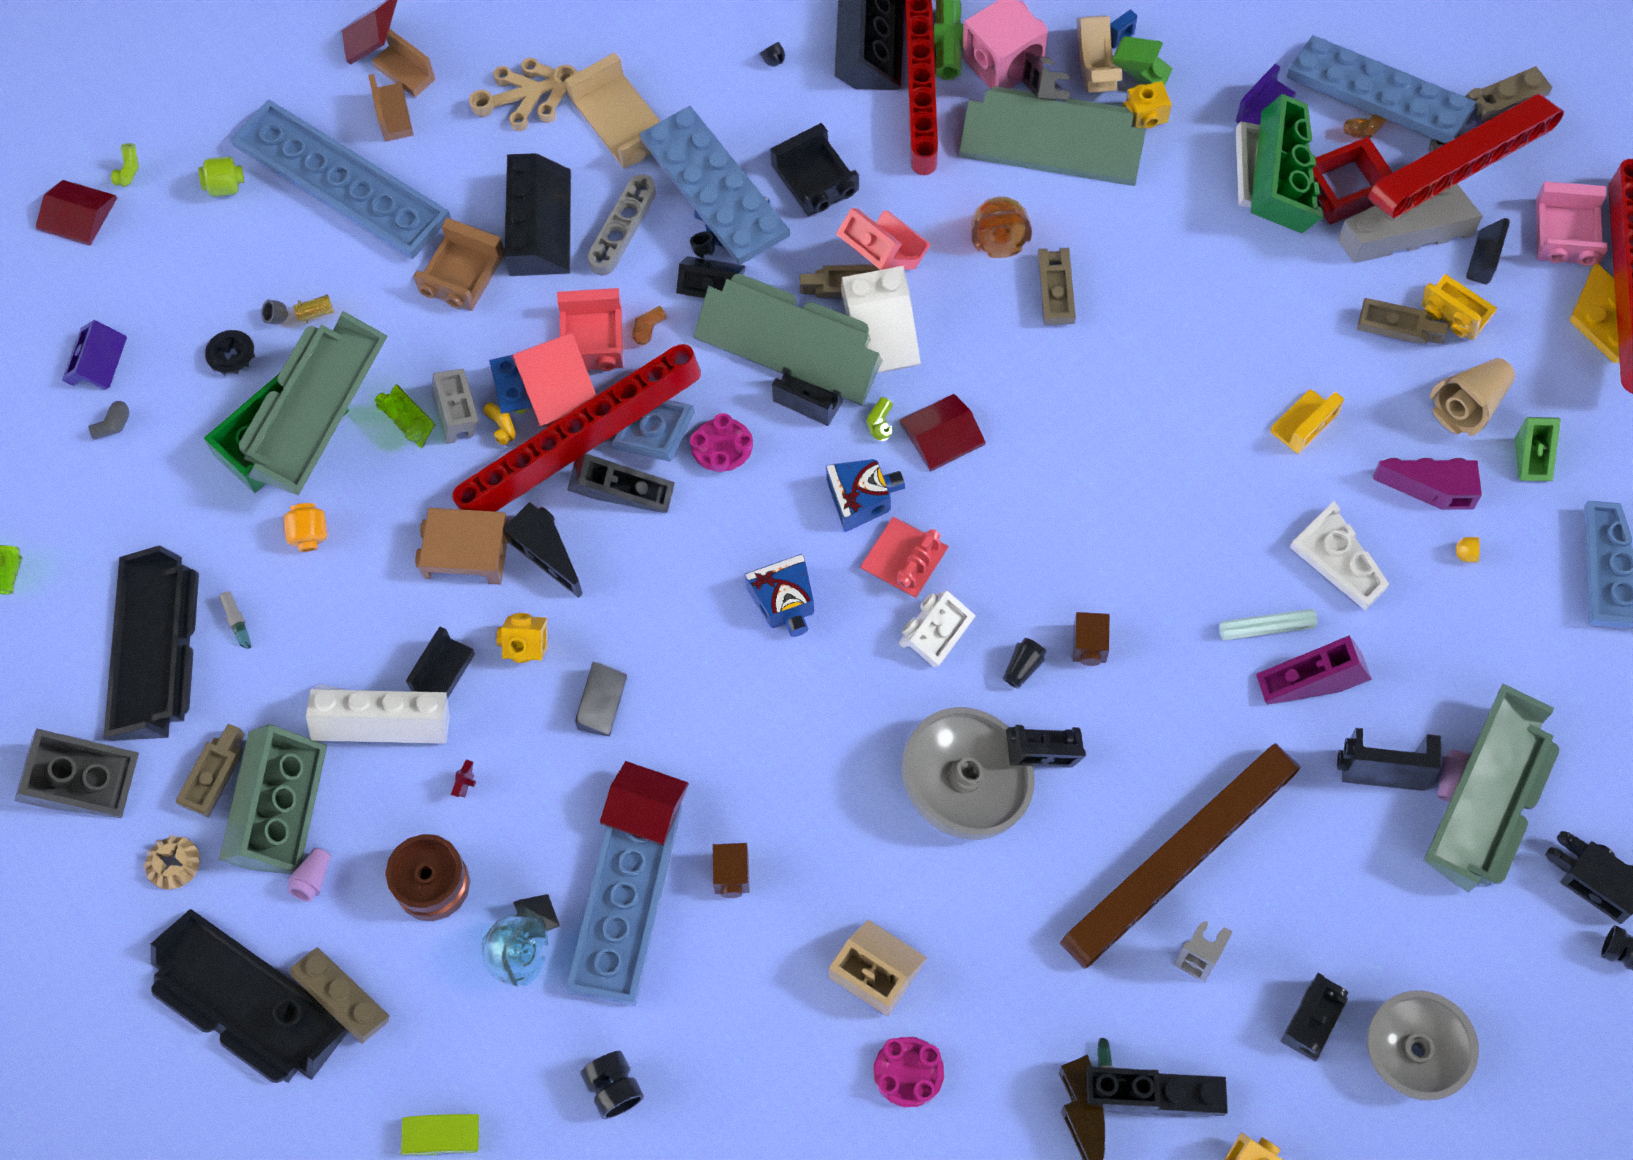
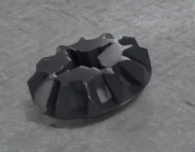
M226 330L218 333L208 342L205 349V359L214 372H221L224 376L232 372L238 375L239 370L244 367L249 368V362L255 358V345L246 333L239 330ZM234 347L237 355L234 354L230 359H227L224 353H230Z

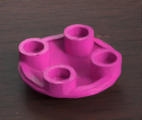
M725 413L718 414L714 419L702 424L690 436L692 456L699 465L707 470L717 472L734 470L743 465L750 457L753 449L752 434L744 424L732 419L730 415Z
M916 1037L889 1039L878 1052L873 1065L874 1081L879 1092L889 1102L901 1107H919L930 1102L940 1092L944 1081V1064L939 1049L927 1041Z

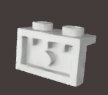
M947 590L937 594L931 593L924 599L920 605L921 613L916 619L912 618L903 627L901 633L904 636L898 642L903 648L910 646L933 667L940 666L976 616Z

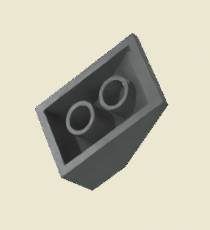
M36 728L30 742L14 801L47 809L122 818L139 753Z

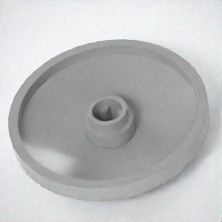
M967 707L943 709L925 718L912 732L905 744L901 760V773L909 799L917 811L930 824L954 837L982 840L998 836L1010 829L1024 815L1032 800L1035 783L1033 766L1010 765L1006 730L1009 726L995 716Z

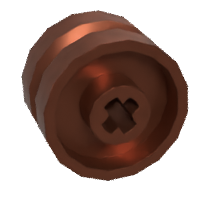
M421 834L406 839L395 848L389 857L385 872L388 889L405 912L418 920L436 921L449 917L462 906L469 893L471 881L465 862L452 843L438 835Z

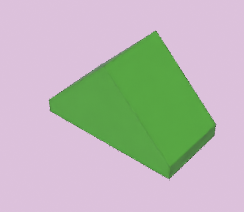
M1526 417L1514 438L1520 481H1553L1561 423L1559 417Z

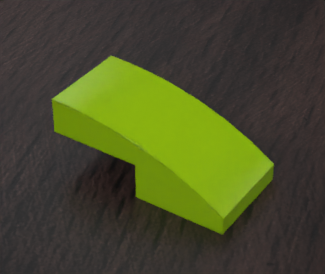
M438 1114L401 1118L400 1155L437 1156L439 1153H477L479 1151V1114Z

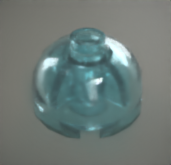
M512 914L498 919L489 928L482 939L481 947L484 966L494 979L518 987V985L527 986L531 984L538 976L546 958L543 956L539 957L542 951V944L548 946L547 929L542 920L526 915Z

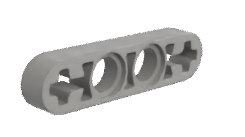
M640 174L630 179L590 248L588 261L590 269L595 274L608 275L616 268L654 201L656 190L654 180L650 176ZM643 187H647V190H642L638 196L637 189L641 190ZM626 208H633L637 211L630 218L621 215V212ZM613 231H619L624 234L622 239L618 241H611L607 238ZM605 254L607 255V260H602L601 263H597V259L601 260L603 259Z

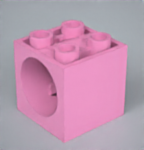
M997 0L964 21L962 59L990 89L995 86L1012 88L1022 81L1026 52L1033 53L1035 56L1045 57L1047 27L1042 20H1037L1023 1Z

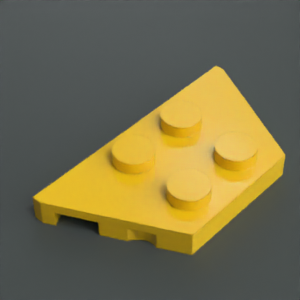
M1595 263L1590 270L1569 321L1610 361L1619 363L1614 278L1598 263Z

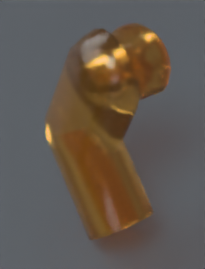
M1375 114L1369 119H1348L1343 125V130L1345 134L1355 138L1363 139L1368 136L1372 138L1387 119Z
M660 305L635 319L632 337L637 344H648L652 339L653 327L667 319Z

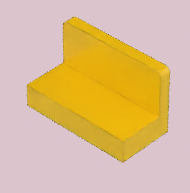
M1310 389L1271 426L1270 432L1299 454L1339 415L1345 399L1337 392H1334L1325 400Z

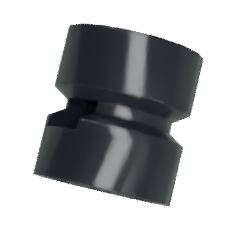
M620 1050L607 1053L595 1059L580 1072L588 1091L596 1093L593 1101L604 1120L616 1117L630 1110L644 1099V1094L636 1078L628 1076L631 1068L623 1052Z

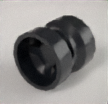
M1613 925L1603 943L1601 957L1611 962L1616 960L1623 962L1626 968L1633 971V936L1628 935L1625 929Z

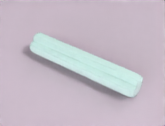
M1306 609L1224 620L1219 623V635L1222 640L1312 629L1316 627L1317 615L1315 610Z

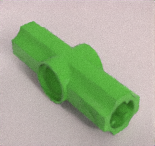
M936 0V23H934L936 75L942 77L943 80H954L955 77L961 75V50L963 49L961 0Z

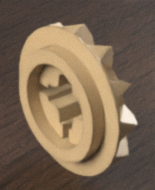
M170 835L169 838L157 840L156 845L151 850H147L146 862L143 863L146 877L161 889L172 890L180 888L189 883L196 875L200 865V855L196 846L186 837ZM175 853V858L179 861L182 867L178 865H170L168 869H166L167 865L163 862L161 858H171Z

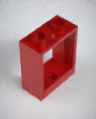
M1369 136L1315 158L1316 166L1313 168L1314 182L1319 183L1320 194L1317 196V205L1322 208L1323 216L1328 224L1331 225L1376 206L1368 199L1371 189L1379 180L1393 173ZM1355 162L1370 184V187L1338 199L1322 174Z

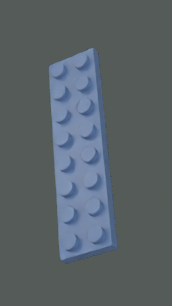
M270 99L230 138L234 147L411 259H414L439 232L446 218H451L450 212Z

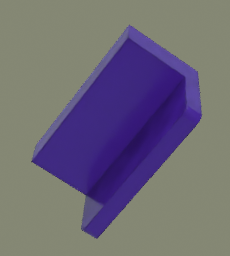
M1275 63L1241 99L1235 122L1238 124L1240 122L1260 125L1262 111L1281 94L1295 98V91L1277 81L1280 70L1279 65Z
M96 320L81 327L62 381L74 386L85 380L103 390L110 388L127 340L126 335Z

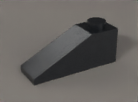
M585 453L574 461L567 491L595 500L667 513L675 482Z
M529 502L503 528L507 542L579 598L583 594L580 582L555 526L554 516L546 508L541 506L538 509Z

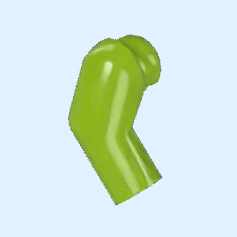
M125 143L120 146L123 166L121 170L115 169L111 173V182L115 186H129L139 169L137 150L134 143Z
M885 397L879 398L866 418L871 436L878 441L887 440L893 432L892 426L889 427L885 419L892 409L893 403Z

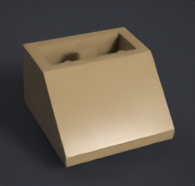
M868 919L847 940L830 965L829 979L889 1017L927 960V957Z

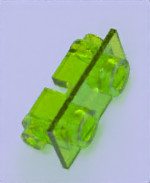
M398 384L394 385L390 394L379 393L375 397L377 409L383 411L389 418L394 420V423L405 434V438L408 441H413L420 448H423L436 425L435 422Z

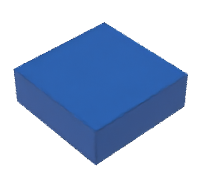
M1131 9L1110 23L1111 47L1113 49L1118 47L1124 36L1132 37L1135 35L1138 15Z

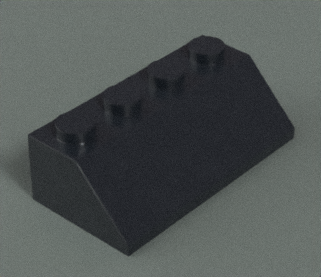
M838 0L835 77L854 89L898 90L901 88L904 0Z
M538 153L507 154L504 257L510 276L570 274L571 169Z

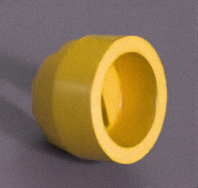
M1464 537L1458 541L1455 551L1461 561L1479 563V537Z

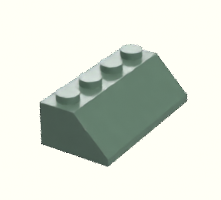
M270 724L248 732L219 861L254 871L293 874L302 864L327 745L311 741L309 738Z

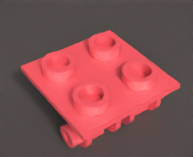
M892 517L860 568L917 598L949 546L940 542L939 538L941 535L936 530L930 529L928 532L923 533L905 522Z

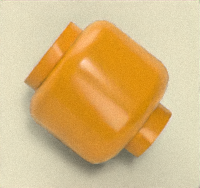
M314 503L290 506V511L283 516L286 542L291 546L298 547L299 552L317 550L318 544L324 542L328 537L325 513L322 509L316 508Z

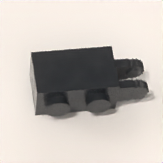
M1562 830L1556 838L1557 841L1575 854L1577 858L1573 859L1555 847H1549L1545 853L1546 858L1551 863H1554L1566 872L1560 883L1619 924H1622L1633 914V865H1627L1615 857L1614 852L1605 845L1596 844L1593 841L1587 844L1570 832Z

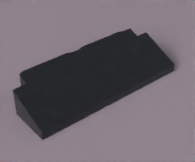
M160 545L119 557L103 736L104 739L109 741L169 738L170 722L184 721L185 714L190 708L194 653L193 648L190 647V636L193 635L196 625L199 573L182 565L181 556Z
M191 908L150 944L151 965L159 970L154 974V984L151 987L152 995L200 1031L208 1033L215 1030L220 1034L219 1042L222 1047L272 1083H279L283 1080L289 1083L297 1071L312 1080L349 1032L305 989ZM286 997L297 999L301 1002L304 1009L301 1021L291 1027L279 1025L273 1017L275 1004L280 999ZM293 1003L285 1018L288 1022L296 1008V1005Z

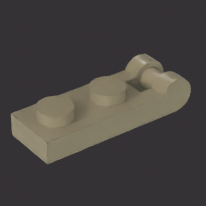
M1535 66L1482 89L1475 88L1468 92L1465 97L1476 101L1474 107L1477 110L1476 116L1481 122H1485L1536 94L1549 95L1553 87L1539 68Z
M1069 247L1059 248V251H1048V248L1038 249L1037 257L1044 325L1075 324L1076 314ZM1049 263H1059V265H1049Z

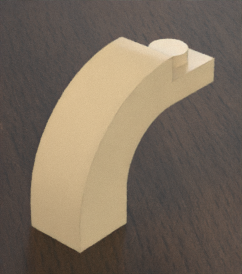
M1110 16L1076 17L1078 55L1082 80L1088 93L1117 91V81L1122 80V68L1117 67L1111 61L1113 54Z

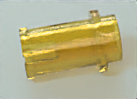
M328 294L302 303L301 300H298V304L292 305L298 323L305 321L306 324L309 319L334 313Z

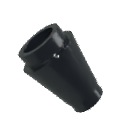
M1024 637L1021 643L1017 642L1002 679L1012 687L1020 689L1022 684L1045 661L1046 649L1037 642Z

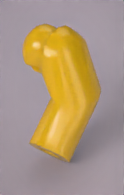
M488 402L483 408V413L497 423L500 428L494 432L495 440L500 445H507L509 441L515 439L516 435L510 414H501L499 405L494 402Z

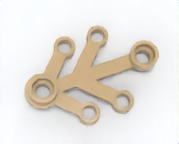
M526 58L522 61L521 67L524 76L510 71L506 66H499L493 72L496 84L499 86L511 84L519 88L493 96L486 90H477L469 97L471 110L479 117H487L496 107L524 99L517 111L513 112L509 117L512 129L523 131L528 127L527 117L541 95L552 91L547 101L540 104L537 109L539 119L544 123H550L556 118L555 109L564 94L568 93L565 79L578 73V71L571 65H561L553 69L538 63L534 58ZM539 75L541 77L546 78L547 80L538 82L530 78H534ZM545 111H551L549 114H543ZM518 119H522V120H523L522 122H519V123H516V122H515V121L518 120Z

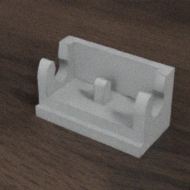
M464 368L433 373L432 394L446 444L455 443L457 434L466 431L468 438H472L475 434V425L479 424V419Z
M1207 921L1202 922L1197 927L1190 942H1185L1174 963V966L1204 983L1207 981L1233 931L1223 927L1217 934L1216 940L1209 942L1203 937V932L1208 927Z

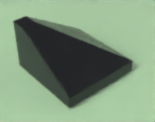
M548 894L513 902L527 939L560 927Z

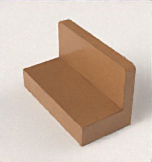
M389 29L386 38L389 46L372 60L374 67L393 82H402L403 89L416 98L436 80L430 59Z
M368 75L378 122L385 142L414 136L402 82L378 87L375 75Z

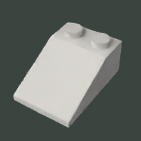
M899 266L842 277L841 293L846 315L863 321L868 325V334L871 339L867 348L878 352L883 360L878 373L920 366L921 361L904 267Z

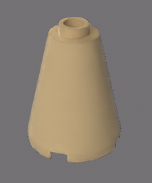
M1494 358L1442 379L1433 387L1430 394V400L1434 398L1436 406L1432 409L1435 417L1452 433L1458 435L1461 432L1470 433L1468 436L1477 434L1485 428L1515 381L1513 367L1504 359Z

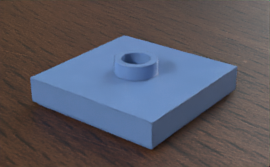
M668 400L618 432L612 442L613 447L616 450L671 462L695 414V409L693 405Z

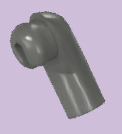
M120 400L113 402L108 409L104 421L88 426L93 440L113 435L123 430L130 413L125 402Z

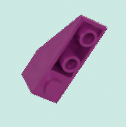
M1388 458L1379 461L1373 474V480L1441 510H1474L1482 496L1478 460H1466L1464 458H1452L1450 460H1433L1432 458L1401 460L1399 458Z

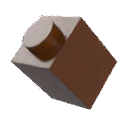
M1076 612L1073 625V662H1081V664L1086 666L1106 663L1109 654L1110 614Z
M747 843L713 844V886L715 894H721L724 898H739L742 896V893H750L749 850Z

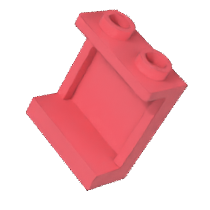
M851 208L836 235L880 270L903 266L904 270H915L930 247L928 241L890 211L885 210L875 223L858 208Z
M619 288L557 292V304L560 311V337L573 333L586 369L611 371L615 368H623L622 301Z
M573 333L512 355L539 426L546 424L549 427L597 396Z

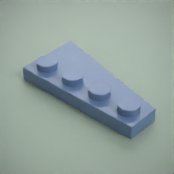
M1588 500L1584 505L1589 625L1633 628V548L1631 545L1633 539L1621 503Z

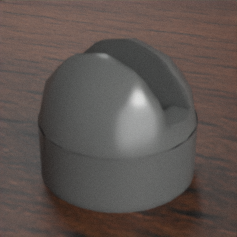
M267 299L261 311L263 322L272 325L285 322L288 317L286 305L278 300Z

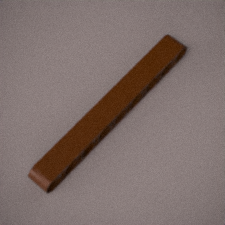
M1277 743L1271 745L1062 938L1060 945L1084 970L1087 969L1297 774L1301 766Z

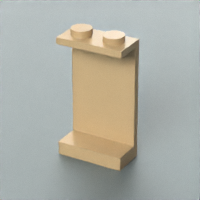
M615 52L565 79L569 99L623 169L641 162L646 156L651 154L641 141L640 133L661 121L623 75L621 59Z

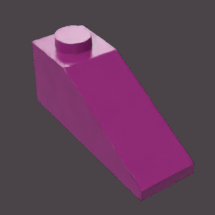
M1350 635L1256 674L1267 705L1339 693L1372 680L1362 651Z

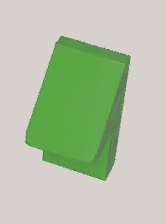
M1124 36L1111 60L1141 84L1145 85L1163 81L1165 86L1173 69L1158 57L1163 42L1157 40Z

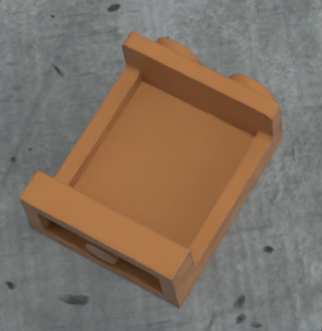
M446 218L441 226L444 239L424 272L416 271L413 277L418 291L425 297L431 299L436 297L446 301L454 308L460 309L462 307L473 311L504 257L503 243L499 236Z
M428 508L427 519L422 520L420 535L423 538L422 548L417 549L415 556L416 567L420 569L424 579H431L432 572L486 576L488 584L501 585L508 544L503 530L509 523L506 513Z

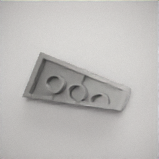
M1456 184L1394 219L1377 206H1373L1346 219L1337 241L1355 264L1390 256L1394 251L1403 249L1408 251L1417 250L1421 245L1434 242L1437 245L1448 243L1450 239L1461 236L1463 239L1474 237L1483 216L1460 186Z

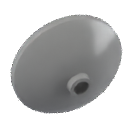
M1419 990L1397 994L1384 1002L1376 1011L1368 1028L1367 1049L1374 1069L1389 1087L1408 1098L1421 1101L1444 1099L1463 1088L1475 1072L1479 1057V1045L1475 1029L1462 1009L1444 996ZM1412 1045H1417L1422 1049V1056L1413 1054L1411 1050Z

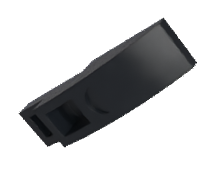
M1087 1066L1086 1105L1115 1111L1185 1117L1188 1114L1225 1116L1228 1114L1226 1077L1159 1073V1070Z

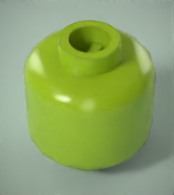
M231 156L207 158L204 160L203 166L198 167L202 191L207 190L211 197L234 195L239 191V184L245 183L242 165L236 166Z

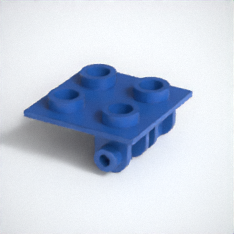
M512 355L489 360L501 414L531 408V402L519 371L514 364Z

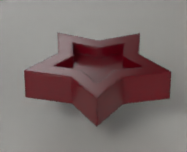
M466 759L461 769L456 772L455 783L450 795L465 798L468 787H475L476 781L473 780L474 774L472 773L473 761Z

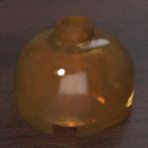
M995 196L985 200L977 207L971 219V240L975 248L979 252L980 249L988 252V256L992 258H1007L1022 251V246L1026 244L1027 240L1029 243L1032 237L1031 220L1026 208L1017 200L1007 196Z

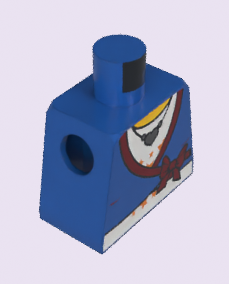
M876 459L826 465V481L844 532L888 513L891 510L890 493L905 489L901 471L883 475Z
M803 553L744 574L747 591L771 628L786 624L791 637L801 636L809 630L804 617L814 613V601Z

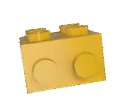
M1444 274L1436 286L1428 283L1424 288L1422 307L1424 311H1427L1426 314L1433 317L1436 321L1441 319L1450 325V330L1461 338L1468 337L1474 341L1497 311V307L1447 274Z

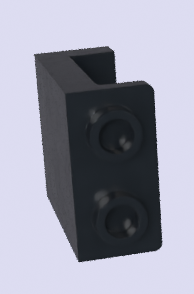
M822 122L770 148L773 169L808 217L817 212L825 211L830 205L842 199H848L859 191L858 172L856 170L850 172L828 142V130Z
M1355 728L1351 737L1345 739L1344 749H1339L1337 770H1342V782L1425 791L1441 769V736L1426 734L1415 752L1364 747L1363 728Z

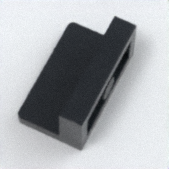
M687 256L679 263L676 294L705 298L708 286L723 291L726 279L731 280L736 274L743 275L746 266Z
M440 626L407 677L406 683L411 692H446L448 699L473 659L475 652L472 648L451 639L447 629Z

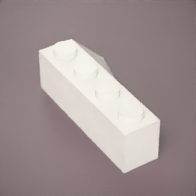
M321 683L310 690L306 712L311 741L446 744L450 719L446 692L347 690Z

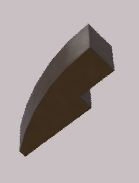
M1087 1054L1060 1067L1058 1074L1071 1100L1070 1103L1063 1105L1061 1114L1082 1160H1104L1103 1108L1086 1105V1067H1092Z

